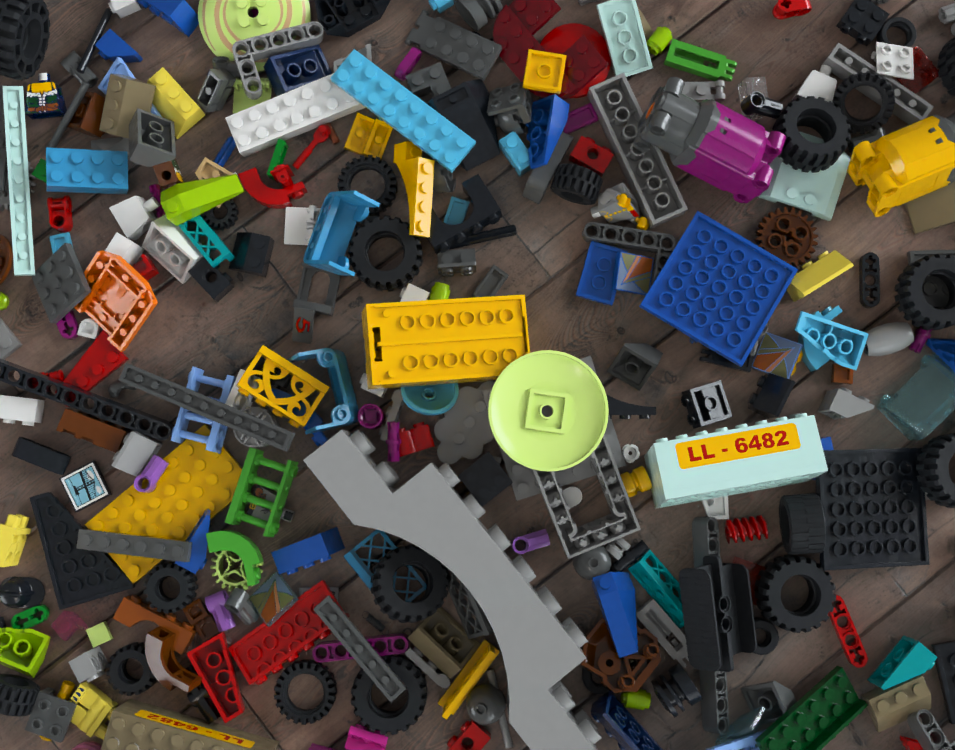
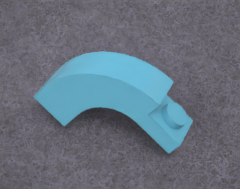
M839 305L833 308L828 306L823 311H816L812 315L831 321L843 311ZM799 334L798 343L803 345L801 349L803 353L802 360L811 372L819 369L831 360Z

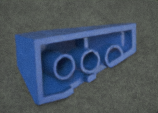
M556 94L534 101L531 122L525 123V126L528 127L526 137L530 142L528 153L530 168L532 169L547 165L568 120L570 104Z
M609 572L593 577L592 588L619 659L638 653L636 596L629 573Z

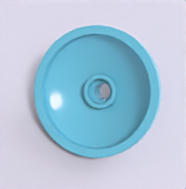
M458 383L401 387V396L406 405L413 411L423 415H439L447 412L455 405L459 394Z

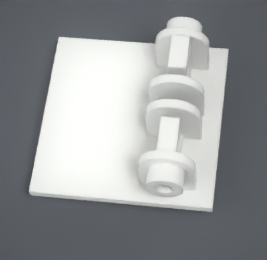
M876 42V52L873 51L871 54V59H874L876 62V73L914 80L913 48Z
M310 205L309 208L286 207L284 244L308 245L321 208H317L315 205Z

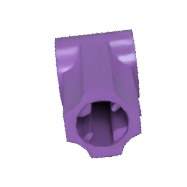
M154 454L141 475L135 478V489L143 493L153 492L169 463ZM148 479L149 485L147 488L143 489L142 482L143 480Z
M546 529L517 536L511 541L512 551L518 554H524L550 545ZM521 539L524 541L525 547L523 550L518 551L515 548V543Z
M225 590L205 597L206 607L213 614L219 633L236 626L232 613L224 607L225 602L229 598Z

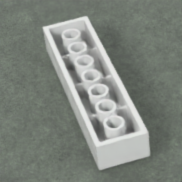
M330 74L225 117L239 153L246 157L276 145L278 139L288 140L366 107L334 84L330 79L333 74Z

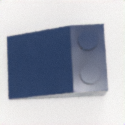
M319 44L271 56L263 66L276 96L332 74Z

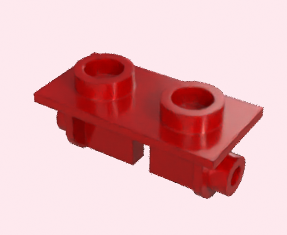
M280 164L270 171L276 182H280L283 188L294 184L291 177L295 175L288 164Z

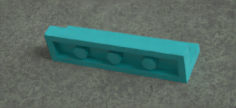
M201 215L184 222V225H178L213 268L224 259L231 262L235 258L233 253ZM188 222L197 223L196 232L187 230ZM199 235L208 237L207 245H199ZM211 249L219 250L221 253L214 261L210 258Z
M648 550L635 564H631L628 570L677 627L681 628L684 626L679 582L655 554ZM647 558L652 561L653 567H650L645 561ZM660 574L664 575L666 582L661 580ZM673 588L676 589L679 597L673 594Z

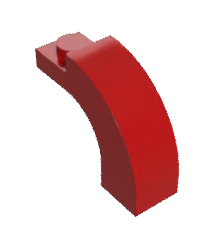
M256 167L238 174L243 187L249 195L261 205L269 208L284 209L292 207L290 199H300L305 193H308L302 181L282 189L269 188L263 183L260 172Z

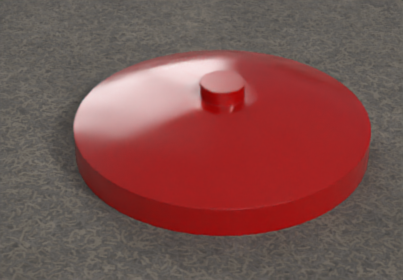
M577 23L564 24L554 28L542 39L540 45L546 52L563 54L584 35L609 65L570 98L587 96L589 87L606 80L611 66L607 44L602 35L589 26Z

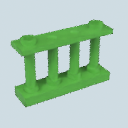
M249 447L225 523L240 525V522L243 521L264 528L263 536L274 537L280 528L279 520L293 478L298 473L299 462L288 460L287 465L264 458V451ZM263 465L284 472L281 483L257 476L259 466ZM258 484L278 491L275 501L271 502L251 495L252 486ZM249 502L270 509L271 513L268 521L245 514L246 504Z

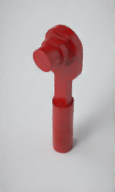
M320 125L314 132V140L292 164L294 168L298 170L317 144L325 142L330 136L331 129L328 125Z

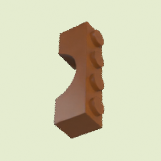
M132 594L123 598L113 617L114 620L128 627H132L143 620L155 622L176 634L173 645L175 652L181 655L187 652L197 633L194 626H191L186 621L180 622L172 613L158 612L156 607L152 609L150 607L151 603L148 605L142 602L143 599L137 595Z

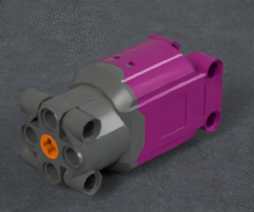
M670 77L666 86H660L652 96L647 110L638 123L639 131L633 146L639 151L647 152L652 144L668 152L674 166L722 191L732 193L733 199L739 203H748L767 190L774 174V170L768 164L781 154L786 136L779 131H766L760 124L713 99L697 102L682 94L685 82L678 77Z

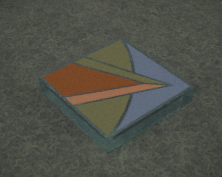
M278 571L249 597L250 602L269 627L299 600Z

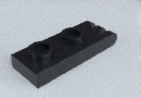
M702 349L701 354L708 355V358L700 357L699 361L749 373L751 372L754 356L749 354L743 366L739 367L711 349Z

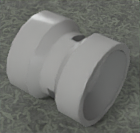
M619 538L611 543H607L605 549L619 561L622 553L627 551L631 545L623 538ZM616 542L622 548V550L618 548L614 543Z

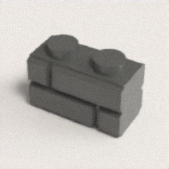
M224 68L209 69L196 102L207 112L221 111L236 78Z

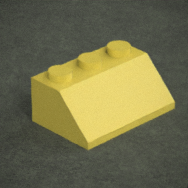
M163 67L148 79L147 83L156 86L153 104L163 118L174 121L175 137L177 139L205 116L201 108Z
M836 250L831 253L825 251L817 256L819 260L815 263L809 261L801 266L803 270L795 274L787 288V292L795 302L853 267V263Z

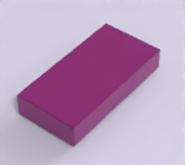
M588 103L569 112L567 123L562 132L570 134L597 122L599 118L592 104Z

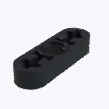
M872 252L866 253L859 260L860 303L865 308L875 307L880 302L879 257ZM869 258L873 261V264L870 265V270H874V272H865V270L869 269V263L865 262L866 259ZM867 275L874 278V284L871 286L865 282ZM874 288V290L870 292V298H873L874 301L869 302L868 300H866V297L869 296V289Z

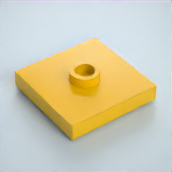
M529 49L522 88L560 94L567 55Z

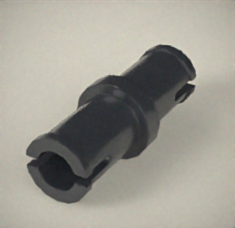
M641 540L632 549L625 551L626 554L612 565L618 572H622L632 563L635 564L637 559L650 550V548Z

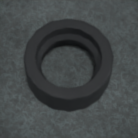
M903 17L889 19L877 34V42L891 44L887 39L886 32L891 27H897L906 35V43L903 45L906 47H911L917 38L914 24Z

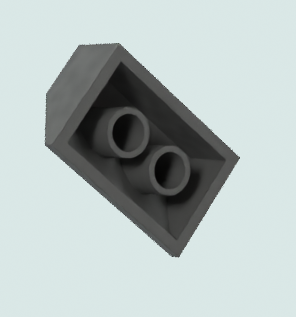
M137 108L129 124V161L150 167L174 160L176 158L174 121Z

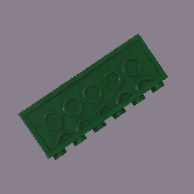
M836 666L759 735L755 741L760 750H822L854 718L863 712L868 703L859 699L843 667Z

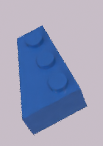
M137 0V3L146 9L148 7L154 15L162 17L164 21L188 37L199 25L198 14L185 0Z
M335 527L273 551L271 554L278 573L287 572V575L298 572V567L300 566L306 569L315 565L314 561L320 560V563L332 559L331 554L345 549L338 528Z

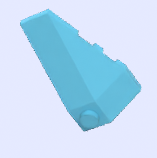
M803 311L800 312L795 327L796 332L836 364L857 370L869 335L868 333Z

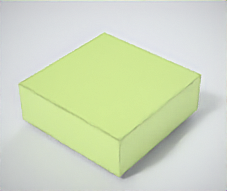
M106 621L86 629L93 648L113 639Z

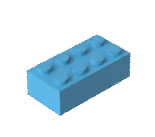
M46 147L47 192L127 194V151Z

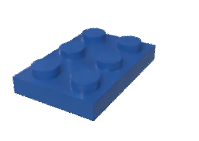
M591 241L575 296L612 306L617 291L612 290L617 252L628 251Z

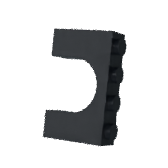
M479 174L462 183L464 193L473 205V212L465 222L457 225L446 224L438 218L432 208L430 237L427 240L436 255L440 252L448 251L452 245L464 242L468 236L481 232L484 227L490 224L493 225L502 218L500 207Z

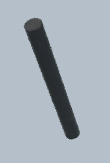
M110 8L105 9L76 69L81 74H84L96 49L95 44L101 38L113 13Z

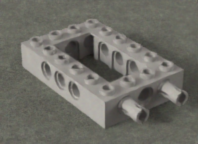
M605 434L600 444L589 457L611 514L577 527L570 515V508L563 497V491L556 479L555 471L547 472L532 469L568 559L641 530Z

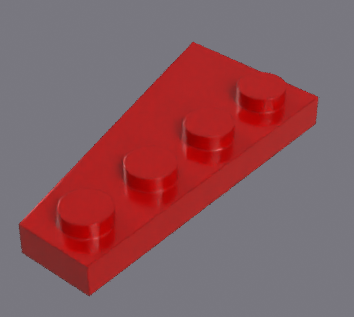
M102 330L63 382L90 391L129 359L123 351L120 352L107 340L110 335ZM71 391L69 398L72 401H75L76 395Z

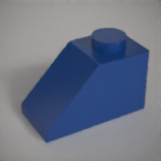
M111 29L95 44L100 50L98 54L105 61L110 59L114 63L117 57L122 58L125 63L141 62L143 60L138 52Z

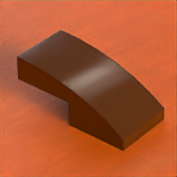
M200 598L183 608L191 626L195 627L203 643L220 634L214 617Z

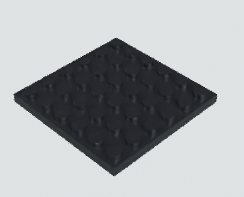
M922 448L823 450L828 471L815 477L816 494L822 503L826 525V545L824 551L820 553V565H822L823 570L930 565L925 492L920 487L922 484L918 482L917 476H919V473L916 471V465L919 464L917 458L919 454L923 453L921 451Z

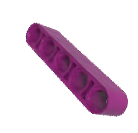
M404 633L365 637L380 656L404 653L409 646L408 636ZM403 639L405 646L398 648L395 645V640ZM339 640L320 642L312 651V656L317 662L354 659L348 651L346 654H340L337 651V646L342 645ZM383 641L386 648L384 650L377 649L376 642ZM318 648H325L327 651V655L320 656L318 654Z

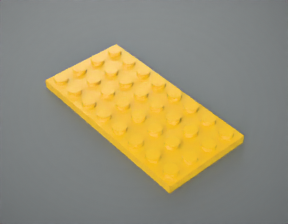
M204 424L195 433L209 436L211 430ZM186 439L164 458L169 465L158 480L153 492H139L133 484L88 521L85 526L90 530L185 541L206 509L210 510L211 520L231 503L242 467L224 445L221 454L205 450L206 444ZM148 479L142 482V488L145 489L149 485ZM108 553L133 584L137 583L164 560Z

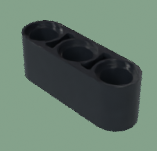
M24 437L18 438L11 454L16 458L60 475H64L71 456Z

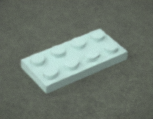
M609 0L597 4L596 7L615 76L624 73L628 77L652 69L653 66L636 0Z

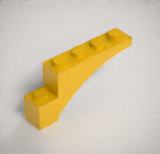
M405 141L394 144L393 163L399 168L408 196L409 235L428 238L430 237L435 160L422 158V150L412 142Z

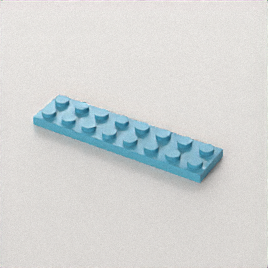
M355 49L330 78L334 84L451 173H453L476 144L473 138Z

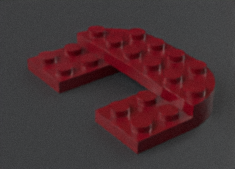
M514 0L509 6L505 5L496 18L493 29V41L502 46L499 56L521 82L524 80L528 50L546 52L533 35L561 10L554 0ZM583 35L563 53V55L567 56L561 93L556 94L531 89L529 91L541 99L556 94L563 100L577 94L609 64Z

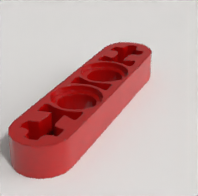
M836 595V600L838 601L836 607L840 611L843 610V612L837 613L834 607L833 612L829 611L828 615L848 662L857 668H862L868 662L867 654L844 600ZM840 616H844L847 620L846 625L843 627H839L837 624V619ZM851 634L854 636V643L847 645L845 638ZM852 649H855V652L862 656L859 658V663L853 660L856 658V655L851 651Z

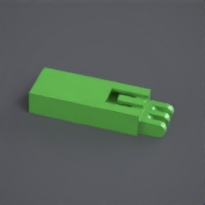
M672 39L663 65L712 81L722 79L731 82L733 78L731 75L735 72L733 68H736L737 62L726 59L724 55ZM704 60L715 63L716 66H712L711 63L705 66L703 65Z

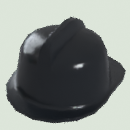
M14 576L6 578L0 584V600L7 607L32 608L39 605L45 596V587L36 578Z

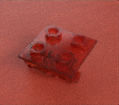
M919 46L913 48L914 80L896 77L901 85L915 94L938 78V71H940L936 69L932 64V60L928 59L929 57L924 54Z

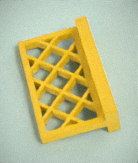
M486 639L482 641L438 701V704L443 707L442 717L446 720L451 714H455L500 653V650Z

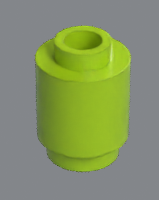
M658 27L647 40L649 53L654 56L662 53L672 40L670 29Z
M435 282L431 288L429 300L449 299L450 286L445 283Z
M639 689L637 692H622L621 703H624L625 708L649 709L651 694L642 689Z

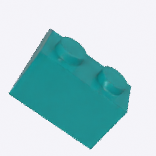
M903 636L867 680L875 686L886 690L930 670L938 657L919 641Z

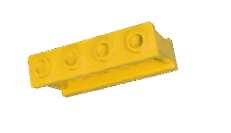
M262 345L236 385L239 388L238 392L246 397L251 395L256 398L255 402L264 408L266 405L272 408L273 414L280 418L282 416L289 419L288 423L297 429L299 426L305 427L330 388L264 345ZM261 356L266 359L263 372L253 370ZM276 367L281 370L280 375L275 376L270 374V371L272 373H275L274 368ZM256 374L261 375L262 379L253 381L257 382L259 387L257 389L251 388L248 384V378ZM288 374L292 375L291 389L295 396L275 398L271 389L270 379L279 380ZM297 382L303 383V387L299 388L302 391L301 393L295 387ZM264 390L267 398L260 395L259 393H261ZM316 390L319 394L310 407L305 398ZM298 401H302L305 404L306 412L303 416H296L292 412L294 407H297L300 411L301 406ZM278 405H288L287 411Z

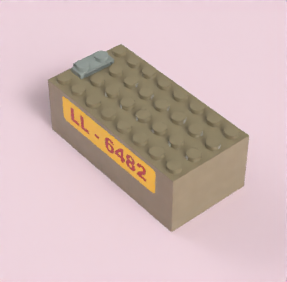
M129 699L112 711L101 750H277L280 741L214 722L208 724L206 720Z

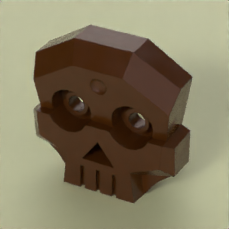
M603 617L586 637L588 642L582 646L586 659L580 665L601 678V684L612 693L637 692L661 662L658 638L646 628L641 630L637 626L638 653L619 659ZM606 660L612 661V667L606 665ZM628 660L638 661L631 670Z

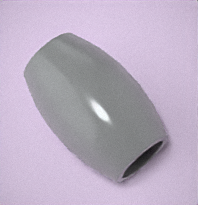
M891 322L865 332L869 335L863 352L866 356H885L903 350L914 342L911 326L907 322Z

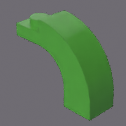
M232 530L206 533L209 553L222 550L236 553L243 561L247 585L252 586L260 583L261 571L256 564L264 561L259 548L249 537Z

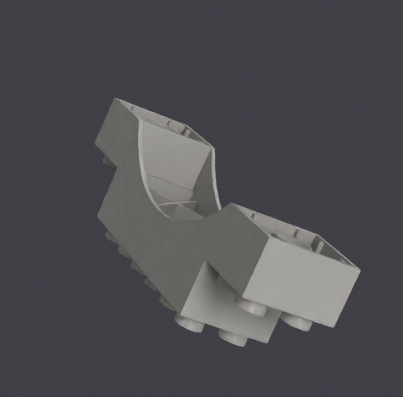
M342 429L303 460L354 525L377 529L398 536L418 546L446 566L471 592L486 615L502 652L507 676L509 723L530 750H598L595 743L602 737L596 730L598 729L583 709L576 715L571 711L576 704L572 700L573 696L561 682L565 675L586 659L581 647L588 640L570 616L562 623L556 617V614L562 610V607L545 585L538 591L533 588L530 582L537 576L524 558L518 555L515 559L511 560L504 550L511 543L496 523L488 530L482 524L479 518L486 512L472 493L463 499L455 490L454 486L461 480L447 462L439 468L435 463H430L399 489H396L393 485L400 480V477L387 461H382L377 465L369 454L376 450V447L367 435L359 430L352 434Z

